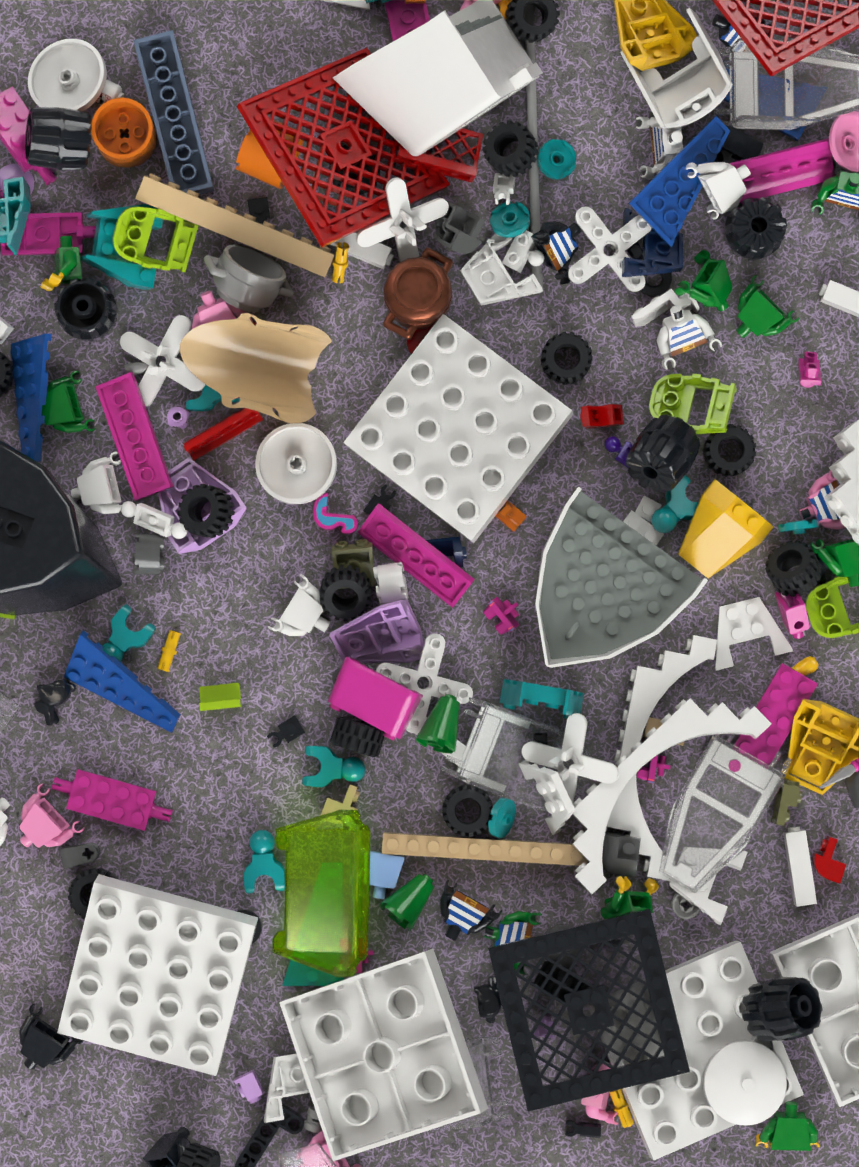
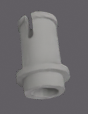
M129 361L128 364H124L126 374L134 372V375L145 373L149 366L143 361L130 363Z

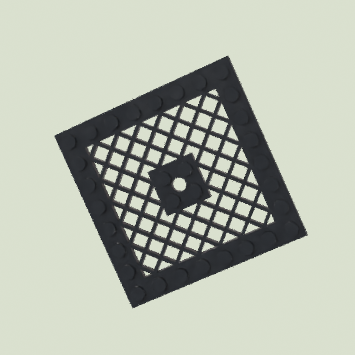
M650 908L488 948L528 1112L690 1072ZM635 935L636 941L629 938L628 936ZM621 938L617 946L608 942L609 940ZM625 939L634 944L629 954L619 949ZM601 943L596 951L588 947L589 945ZM605 944L614 949L609 959L599 954ZM637 947L641 961L632 957ZM580 948L576 956L568 952L569 950ZM584 949L594 954L589 964L579 959ZM617 952L627 957L621 967L612 962ZM560 953L556 961L548 957V955ZM564 954L574 959L568 969L559 964ZM597 956L606 961L601 972L592 967ZM540 958L536 966L527 962L528 960ZM544 959L554 964L548 974L539 969ZM630 959L639 964L634 974L625 970ZM520 962L519 966L515 971L514 964ZM576 962L586 966L581 977L572 972ZM523 964L533 969L528 979L519 974ZM610 964L619 969L614 979L604 974ZM556 967L566 972L561 982L551 976ZM642 967L646 982L637 977ZM589 969L599 974L594 984L584 979ZM536 971L546 977L541 986L531 981ZM622 972L632 977L626 987L617 982ZM569 974L578 979L574 989L564 984ZM517 977L526 982L521 991L519 989ZM602 977L612 982L607 991L604 984L598 985ZM549 979L558 984L553 994L543 989ZM635 980L644 985L639 995L630 990ZM582 982L590 986L589 988L577 990ZM529 984L538 989L533 999L523 994ZM614 985L624 990L619 1000L610 995ZM561 987L570 991L564 994L565 1001L556 997ZM647 988L651 1002L642 997ZM541 992L551 997L546 1006L536 1002ZM627 992L636 997L632 1007L622 1002ZM522 997L531 1002L526 1011L524 1010ZM608 998L616 1002L612 1011L610 1010ZM554 1000L563 1004L558 1014L549 1010ZM640 1000L649 1005L644 1015L634 1010ZM592 1004L595 1007L592 1015H585L583 1013L585 1005ZM533 1005L543 1010L538 1019L528 1014ZM620 1005L629 1010L624 1020L614 1015ZM566 1008L570 1022L561 1017ZM652 1008L656 1022L647 1018ZM546 1012L556 1017L551 1027L541 1022ZM632 1013L642 1018L636 1028L627 1023ZM527 1018L535 1022L531 1031L529 1030ZM613 1018L621 1023L616 1033L607 1028L614 1026ZM559 1020L568 1025L563 1035L554 1030ZM645 1020L654 1025L649 1035L640 1031ZM538 1025L548 1030L543 1040L534 1035ZM624 1026L634 1030L629 1040L619 1035ZM571 1028L573 1035L580 1034L576 1042L566 1037ZM600 1029L596 1038L587 1033ZM657 1029L661 1043L652 1038ZM604 1031L613 1035L609 1045L599 1040ZM551 1032L561 1038L556 1047L546 1042ZM637 1033L647 1038L641 1048L632 1043ZM584 1035L593 1040L588 1050L579 1045ZM532 1038L540 1042L536 1052L534 1051ZM617 1038L626 1043L621 1053L612 1048ZM564 1040L573 1045L568 1055L559 1050ZM650 1041L659 1046L654 1056L645 1051ZM597 1043L606 1048L601 1058L591 1053ZM544 1045L553 1050L548 1060L538 1055ZM629 1046L639 1051L634 1060L625 1056ZM576 1048L586 1053L581 1063L571 1058ZM663 1049L664 1056L658 1057ZM609 1051L619 1056L614 1065L604 1060ZM556 1053L566 1058L560 1068L551 1063ZM642 1054L651 1058L638 1062ZM589 1056L598 1061L594 1070L584 1066ZM622 1058L631 1063L617 1067ZM537 1059L546 1063L541 1072L539 1071ZM569 1061L578 1066L573 1076L564 1071ZM601 1064H604L607 1067L611 1068L607 1070L598 1071ZM548 1066L558 1071L553 1081L543 1075ZM581 1069L590 1073L577 1077ZM561 1073L570 1078L557 1082ZM542 1079L547 1081L549 1084L543 1085Z

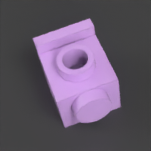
M254 1069L234 1079L235 1084L240 1083L241 1085L238 1086L241 1096L243 1098L246 1097L250 1104L262 1099L261 1095H263L264 1090Z

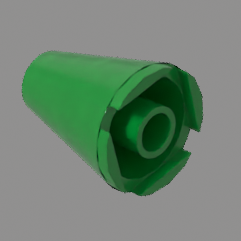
M445 694V696L439 698L417 735V743L426 748L429 745L437 752L447 754L455 752L460 707L457 697Z
M418 874L382 901L379 905L383 911L387 909L389 911L388 916L403 929L407 928L410 932L414 928L434 889L432 885L433 880L426 874L423 876Z

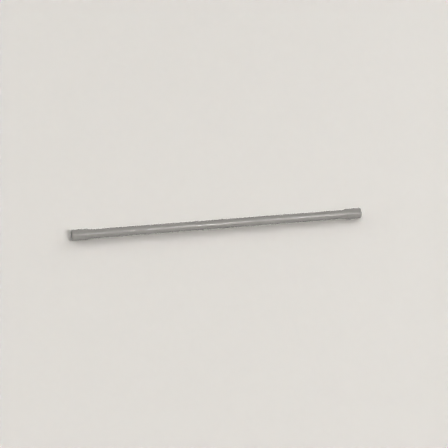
M525 5L524 19L532 26H534V5ZM526 40L525 52L534 64L535 41L528 43V40ZM536 80L526 86L527 129L534 136L538 144ZM537 160L535 163H531L532 168L529 170L530 231L533 234L539 232L541 228L539 167ZM542 264L540 266H532L531 275H535L543 288Z

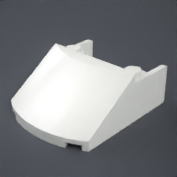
M691 8L686 9L699 33V36L692 43L693 51L698 59L672 76L663 80L660 73L654 68L640 72L638 68L629 64L623 51L620 52L661 128L681 127L699 120L722 102L733 85L719 51L713 44L699 16Z

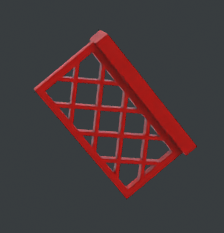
M462 128L456 132L458 140L451 143L446 138L444 141L447 146L439 150L437 145L433 147L435 153L432 155L424 152L419 156H413L399 143L396 156L399 159H408L416 165L422 163L425 170L431 167L432 170L436 171V174L441 173L451 178L472 183L477 174V165L484 134ZM468 137L478 138L477 145L470 148L465 139ZM462 142L467 151L459 155L453 146ZM449 148L455 156L451 160L445 159L442 152ZM469 154L473 159V165L464 164L461 158Z
M242 408L183 443V447L193 461H196L262 422L263 418L258 411Z

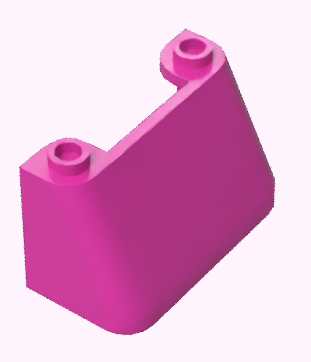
M346 656L328 702L331 703L329 707L338 712L342 709L384 731L383 736L394 741L395 737L398 739L402 738L423 695L361 664L360 661Z

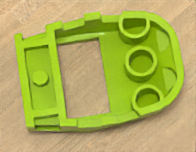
M133 206L125 209L118 217L113 233V246L121 257L140 264L142 267L168 271L170 269H179L181 272H186L199 225L170 214L165 210ZM155 217L176 222L166 262L144 256Z
M694 373L692 376L670 374L663 376L656 382L649 403V410L653 418H659L660 415L668 414L672 417H679L688 424L696 389L710 390L713 392L705 425L690 426L696 430V434L727 432L729 415L734 395L737 391L734 383H731L729 386L722 384L719 379L712 377L709 379L702 377L701 374Z
M836 577L814 588L807 597L806 611L810 624L823 637L836 638L859 633V622L850 624L838 586L848 583L847 577Z

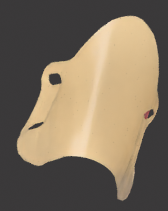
M241 313L237 319L213 321L193 328L182 339L180 354L185 366L193 375L220 393L224 406L229 408H248L293 424L306 422L316 415L311 397L312 386L309 384L308 374L315 369L320 353L332 340L325 332L311 325H290L261 320L249 313ZM250 317H253L257 323L252 322ZM240 398L239 403L232 405L233 399ZM273 408L277 410L279 417L273 412Z

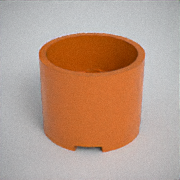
M115 98L105 102L97 109L91 123V134L103 158L110 164L123 168L137 167L146 162L155 150L157 135L152 119L145 107L133 99ZM123 132H124L125 134L128 133V134H129V138L122 137L121 134H122Z
M274 120V122L279 123V124L282 125L281 122H279V121H277V120ZM249 130L240 147L236 159L239 165L235 169L281 190L284 184L252 131ZM285 133L284 139L293 142L294 137ZM298 139V145L303 146L304 140ZM296 151L295 157L298 158L300 152Z

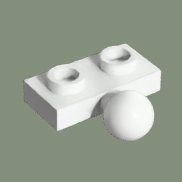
M525 230L522 234L516 236L502 264L519 273L522 272L527 260L532 266H540L544 262V255L539 250L532 251L535 246L531 238L533 233Z

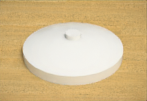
M64 39L49 45L35 58L29 71L28 89L32 99L39 107H59L78 111L86 110L99 98L104 89L107 78L104 59L95 47L83 40Z
M290 423L276 428L264 438L257 451L255 468L259 482L273 498L287 504H304L319 498L331 486L337 471V457L332 443L319 429L308 424Z
M742 1040L726 1044L713 1054L705 1068L703 1088L709 1105L720 1117L734 1124L754 1125L765 1121L778 1110L786 1093V1074L781 1061L769 1048L757 1042Z

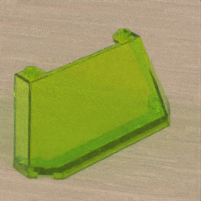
M337 810L279 827L275 830L277 848L279 850H286L284 931L276 932L273 937L272 953L335 977L354 976L360 961H364L368 956L371 831L367 825L362 823L357 810Z

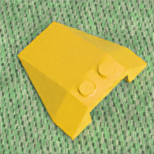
M613 0L620 48L629 64L644 71L678 62L693 50L692 43L698 35L693 26L666 0Z
M714 479L701 495L678 555L704 576L710 578L762 543L774 526Z
M803 699L793 718L785 778L799 782V785L823 795L835 783L824 787L822 790L803 780L820 787L842 767L850 765L851 761L859 758V718L825 702Z

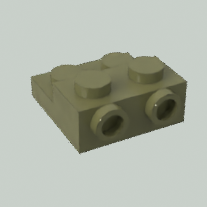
M359 539L356 541V544H348L346 541L336 542L335 546H332L333 568L339 569V565H344V568L352 565V569L358 567L360 568V573L365 572L367 574V578L370 579V586H376L373 572L374 556L372 542H368L367 539Z
M784 780V783H778L771 823L784 826L785 822L789 821L790 810H788V806L797 807V803L800 804L802 799L799 782Z

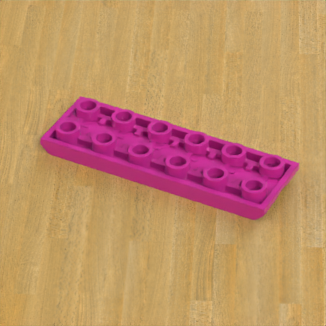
M829 138L729 163L736 169L746 165L751 175L742 180L746 187V192L743 194L740 202L748 198L768 197L823 183L826 179L835 176Z

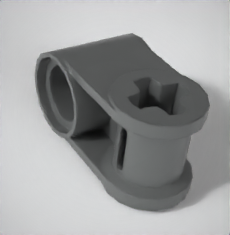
M91 842L60 848L59 852L63 869L80 866L81 864L96 860L100 855L99 846ZM88 847L90 851H94V854L91 855V858L90 855L85 854V851L88 850Z

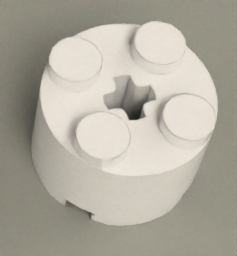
M402 562L373 567L374 577L377 581L376 594L380 605L399 600H408L406 577L402 572L404 571Z

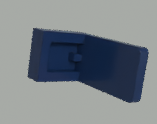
M460 536L426 540L445 556H454L455 564L460 568L464 567L463 559H467L466 547L461 545Z

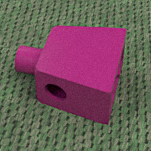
M775 592L781 618L788 632L795 639L804 637V631L808 630L810 626L806 606L799 594L791 597L790 594L785 596L782 592Z

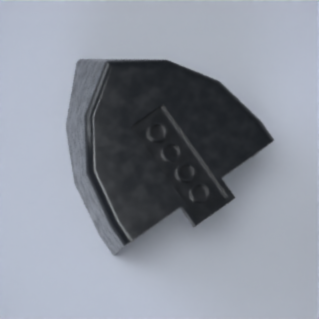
M0 441V613L24 615L65 611L119 588L122 585L121 577L94 522L45 466L7 443Z

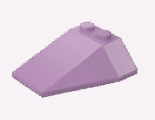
M189 457L168 471L170 476L173 475L170 477L173 487L158 493L162 512L174 516L175 524L180 523L179 519H181V516H178V511H180L181 507H178L179 502L182 503L183 499L181 497L187 494L186 490L189 488L193 489L194 485L206 484L226 491V494L232 498L230 502L234 503L232 510L235 511V514L231 516L233 522L228 524L229 529L227 531L223 530L222 535L237 525L247 509L235 490ZM209 501L202 508L201 516L203 521L209 517L211 512ZM187 531L186 536L182 539H177L172 534L168 538L177 552L182 554L202 550L221 536L216 535L215 538H206Z
M399 600L380 605L330 632V638L343 662L346 656L352 657L361 663L412 662L420 660L424 646L421 627L408 600Z

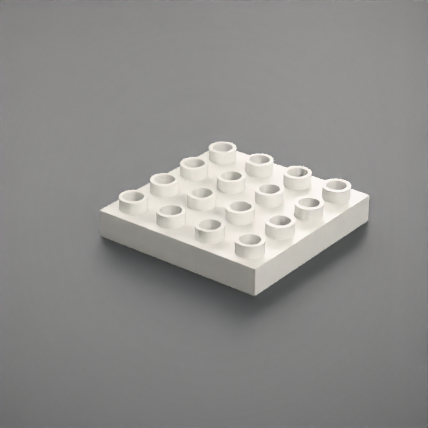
M442 314L343 443L459 533L475 543L573 416V411L446 315Z
M99 874L93 884L57 1033L216 1076L222 1060L258 917Z
M858 913L770 952L780 977L805 978L819 992L823 1009L821 1011V1022L819 1027L814 1028V1032L808 1035L807 1038L832 1096L839 1107L859 1099Z
M735 940L665 970L690 1072L622 1089L648 1155L652 1160L659 1159L736 1125L720 1117L711 1108L703 1088L704 1072L710 1058L726 1044L745 1040L766 1046L779 1058L785 1070L787 1086L782 1104L804 1095L782 1041L759 1040L757 1036L749 1033L747 1030L749 1023L742 1018V1012L746 1009L742 999L744 996L749 995L748 988L758 982L740 941ZM640 982L634 983L630 990L639 995L644 985ZM647 988L642 997L651 1002ZM620 989L610 995L619 1000L624 990ZM627 992L622 1002L632 1007L636 997ZM608 998L610 1010L612 1011L616 1002ZM640 1000L634 1010L644 1015L649 1005ZM587 1004L588 1009L592 1015L595 1011V1007L592 1004ZM620 1005L614 1015L624 1020L629 1010ZM652 1008L647 1018L656 1022ZM632 1013L627 1023L636 1028L642 1018ZM613 1018L614 1026L607 1028L616 1033L621 1023ZM645 1020L640 1031L649 1035L654 1025ZM624 1026L619 1035L629 1040L634 1030ZM657 1029L652 1038L661 1043ZM604 1031L600 1038L603 1043L609 1045L613 1035ZM637 1033L632 1043L641 1048L647 1038ZM617 1038L612 1048L621 1053L626 1043ZM650 1041L645 1051L654 1056L659 1046ZM629 1046L625 1056L634 1060L639 1051ZM663 1049L658 1057L664 1056ZM609 1051L607 1055L611 1065H614L619 1056ZM642 1054L638 1062L651 1058ZM622 1058L617 1067L631 1063Z
M434 949L279 1002L333 1161L450 1124L489 1109Z

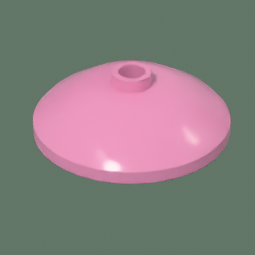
M849 111L839 115L834 120L829 133L830 150L835 161L849 172H859V112Z

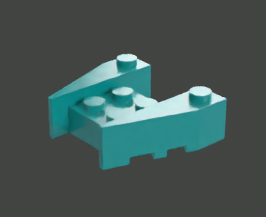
M24 177L3 180L4 198L0 199V243H7L14 255L18 254L31 208L30 187Z
M148 204L134 205L137 207L158 209ZM133 206L97 210L86 214V217L97 219L92 256L84 255L80 257V260L104 272L109 277L117 279L127 287L143 290L154 288L156 268L142 267L135 264V262L124 259L113 246V233L118 217L125 209ZM155 217L151 230L162 228L163 219Z
M503 679L499 703H503V708L515 710V706L522 707L523 699H525L526 704L538 705L539 701L546 703L545 707L558 709L560 705L559 714H563V718L568 719L573 713H581L584 693Z

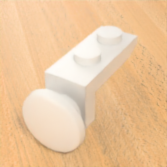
M670 289L663 295L653 298L650 304L644 308L637 309L631 317L635 327L645 326L673 306L679 305L683 311L693 310L697 313L700 310L697 300L689 297V294L685 293L678 297Z

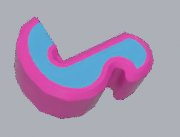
M328 493L322 494L315 500L313 517L320 528L327 531L342 526L341 532L343 534H353L357 530L358 521L354 515L327 513Z

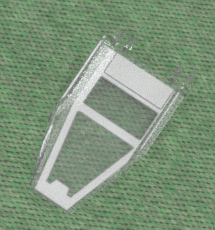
M741 38L731 47L717 48L720 56L729 55V60H723L725 67H730V79L733 84L730 89V109L719 108L714 110L715 115H730V121L721 120L726 127L732 126L736 129L792 130L859 110L858 54H851L843 51L842 48L827 45L771 77Z
M469 697L468 701L471 704L482 707L479 714L470 709L464 710V713L476 717L477 720L461 760L449 755L446 757L448 761L459 764L457 771L449 767H442V771L475 787L539 811H546V801L543 795L537 791L536 780L534 778L526 780L518 763L526 760L522 755V748L527 742L533 741L534 733H547L548 745L562 749L565 732L489 702ZM583 747L582 755L597 759ZM569 759L566 762L563 761V764L569 769V766L574 764L572 759ZM537 764L539 768L544 767L543 765ZM548 767V769L558 772L557 769ZM578 776L574 802L579 797L583 800L588 795L586 791L594 783L598 786L601 782Z
M714 734L671 808L659 873L696 893L745 849L784 781L792 759L788 758L785 760L783 768L779 771L773 767L781 757L780 752L776 753L771 764L768 765L731 744L730 742L735 734H729L727 741L720 737L721 734Z

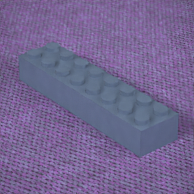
M173 30L133 40L169 181L180 185L179 189L184 192L190 189L201 195L215 191Z

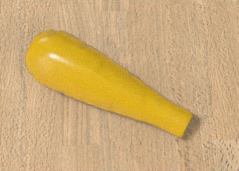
M808 656L794 665L792 669L807 676L816 671L819 664L814 657Z

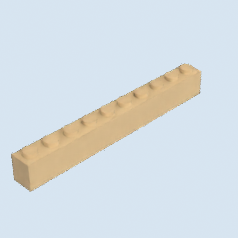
M150 173L149 177L144 175L135 199L326 277L334 257V253H331V248L327 246L312 245L313 241L305 237H301V240L293 237V232L283 229L282 232L274 229V224L267 221L261 224L255 221L256 217L245 213L244 216L237 214V209L231 206L220 207L217 205L218 201L209 197L206 200L198 197L199 193L190 189L184 192L179 189L180 185L169 181L168 184L160 182L161 177Z
M383 832L382 854L580 866L584 862L587 865V859L572 845L573 843Z

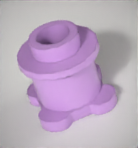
M181 407L171 408L167 414L168 425L185 429L187 427V417L190 415L189 411ZM176 414H181L179 420L174 419Z
M544 1016L541 1022L551 1027L553 1023L551 1021L552 1017ZM538 1025L534 1035L545 1037L548 1030ZM550 1034L548 1038L555 1039V1035Z

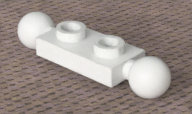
M127 501L121 506V512L125 517L135 516L134 524L162 536L169 537L172 534L173 537L182 539L187 534L184 524H174L175 517L143 503H139L136 506L131 501Z

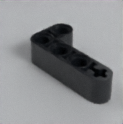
M282 1103L284 1120L264 1123L263 1117L239 1155L235 1167H241V1163H244L248 1156L251 1157L248 1167H255L279 1127L291 1134H298L304 1126L303 1116ZM291 1119H298L300 1126L293 1128L290 1126L289 1121ZM264 1125L270 1126L272 1133L269 1135L263 1134L261 1127ZM258 1143L261 1146V1150L253 1152L250 1145Z

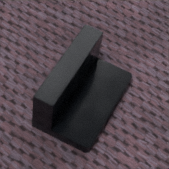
M732 126L727 127L730 132L722 146L723 150L742 160L760 155L763 143Z

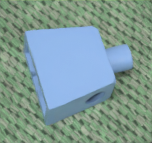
M366 850V884L374 886L373 898L385 899L386 888H395L405 856L382 854V852Z

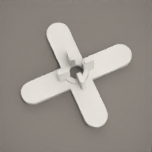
M398 177L392 178L386 185V195L391 217L360 229L356 235V242L361 247H369L395 236L399 260L402 262L408 258L419 257L414 228L417 231L426 229L427 226L425 224L443 217L447 213L449 205L445 199L436 198L410 209L405 182ZM402 221L407 225L403 229L400 227Z
M590 207L578 209L575 214L576 223L596 248L570 267L568 271L570 281L575 284H582L609 264L628 290L632 292L640 291L645 286V277L643 275L622 277V261L624 257L630 258L625 250L649 233L652 228L638 215L612 235L593 209ZM607 244L612 245V250L615 249L614 255L607 256L604 253V247Z
M179 315L173 319L159 347L134 332H126L121 336L120 345L122 349L149 365L138 385L146 407L153 403L166 376L191 391H200L205 386L202 381L189 371L183 361L176 358L180 352L182 339L192 328V323L186 316ZM158 356H164L166 358V362L161 361L159 363L161 367H158L156 365V359Z
M433 633L425 639L417 671L390 663H381L375 670L423 695L406 728L410 733L419 732L424 725L431 696L440 698L445 696V694L457 697V701L460 704L468 703L473 697V690L468 684L437 676L445 648V639L440 634ZM421 677H426L429 681H426L425 685L428 687L425 689L418 687L417 682Z
M573 713L572 716L568 717L562 749L534 741L527 742L522 748V755L527 761L558 770V774L572 803L574 802L578 776L607 784L613 783L619 776L618 768L613 763L582 755L587 730V719L581 713ZM569 759H572L574 764L569 766V769H567L564 766L563 761L566 762Z

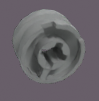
M677 892L671 900L673 912L682 919L695 917L699 913L700 908L691 901L688 908H683L682 903L686 899Z

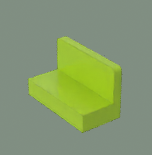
M239 683L199 687L200 711L242 707Z

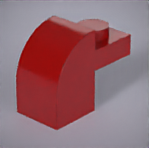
M621 404L581 407L580 419L583 427H586V429L624 425Z
M827 836L826 840L822 839L819 850L822 851L821 855L812 854V864L820 876L840 884L847 864L831 859L838 839Z

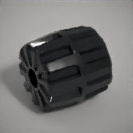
M59 107L31 108L27 118L25 136L27 163L32 166L56 170H82L86 168L88 158L90 157L89 144H91L92 140L90 135L92 124L89 113Z
M766 197L748 198L739 202L738 206L733 208L727 215L723 227L725 230V244L732 248L735 256L748 258V261L770 256L780 247L785 238L787 219L782 216L781 211L783 209L778 204L773 205L770 203L769 198Z
M88 277L81 280L75 278L70 280L68 286L65 288L61 287L58 291L59 296L57 303H54V311L60 326L70 336L83 341H93V339L107 336L110 328L115 326L118 309L116 300L108 287L101 282Z
M665 414L660 415L659 418H653L636 438L627 455L626 465L629 467V475L633 479H639L638 484L641 487H652L656 493H660L662 489H666L667 492L673 490L690 470L698 454L700 439L695 433L696 430L679 417Z
M779 977L753 984L748 988L749 995L744 996L742 999V1003L746 1006V1009L742 1012V1018L749 1023L747 1030L751 1035L757 1036L762 1041H788L808 1036L814 1032V1028L819 1027L821 1022V1011L823 1009L819 992L805 978Z

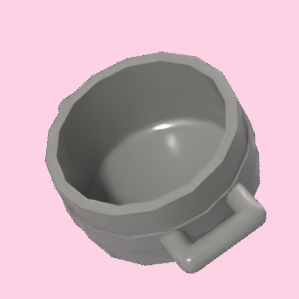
M234 244L225 247L219 258L210 255L204 257V262L210 274L213 275L217 294L225 302L238 309L258 312L261 308L271 306L278 295L286 297L294 295L286 279L284 269L271 257L260 251Z

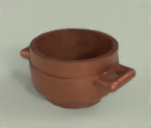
M427 247L420 257L408 258L396 264L389 272L384 285V300L389 313L383 322V326L405 339H411L416 330L428 329L435 325L442 314L446 315L452 301L451 281L447 275L453 265L452 259ZM431 257V258L435 259L436 261L442 263L443 266L441 267V266H440L439 264H437L435 261L430 260V259H428V258ZM393 320L397 321L401 326L407 327V330L392 323Z

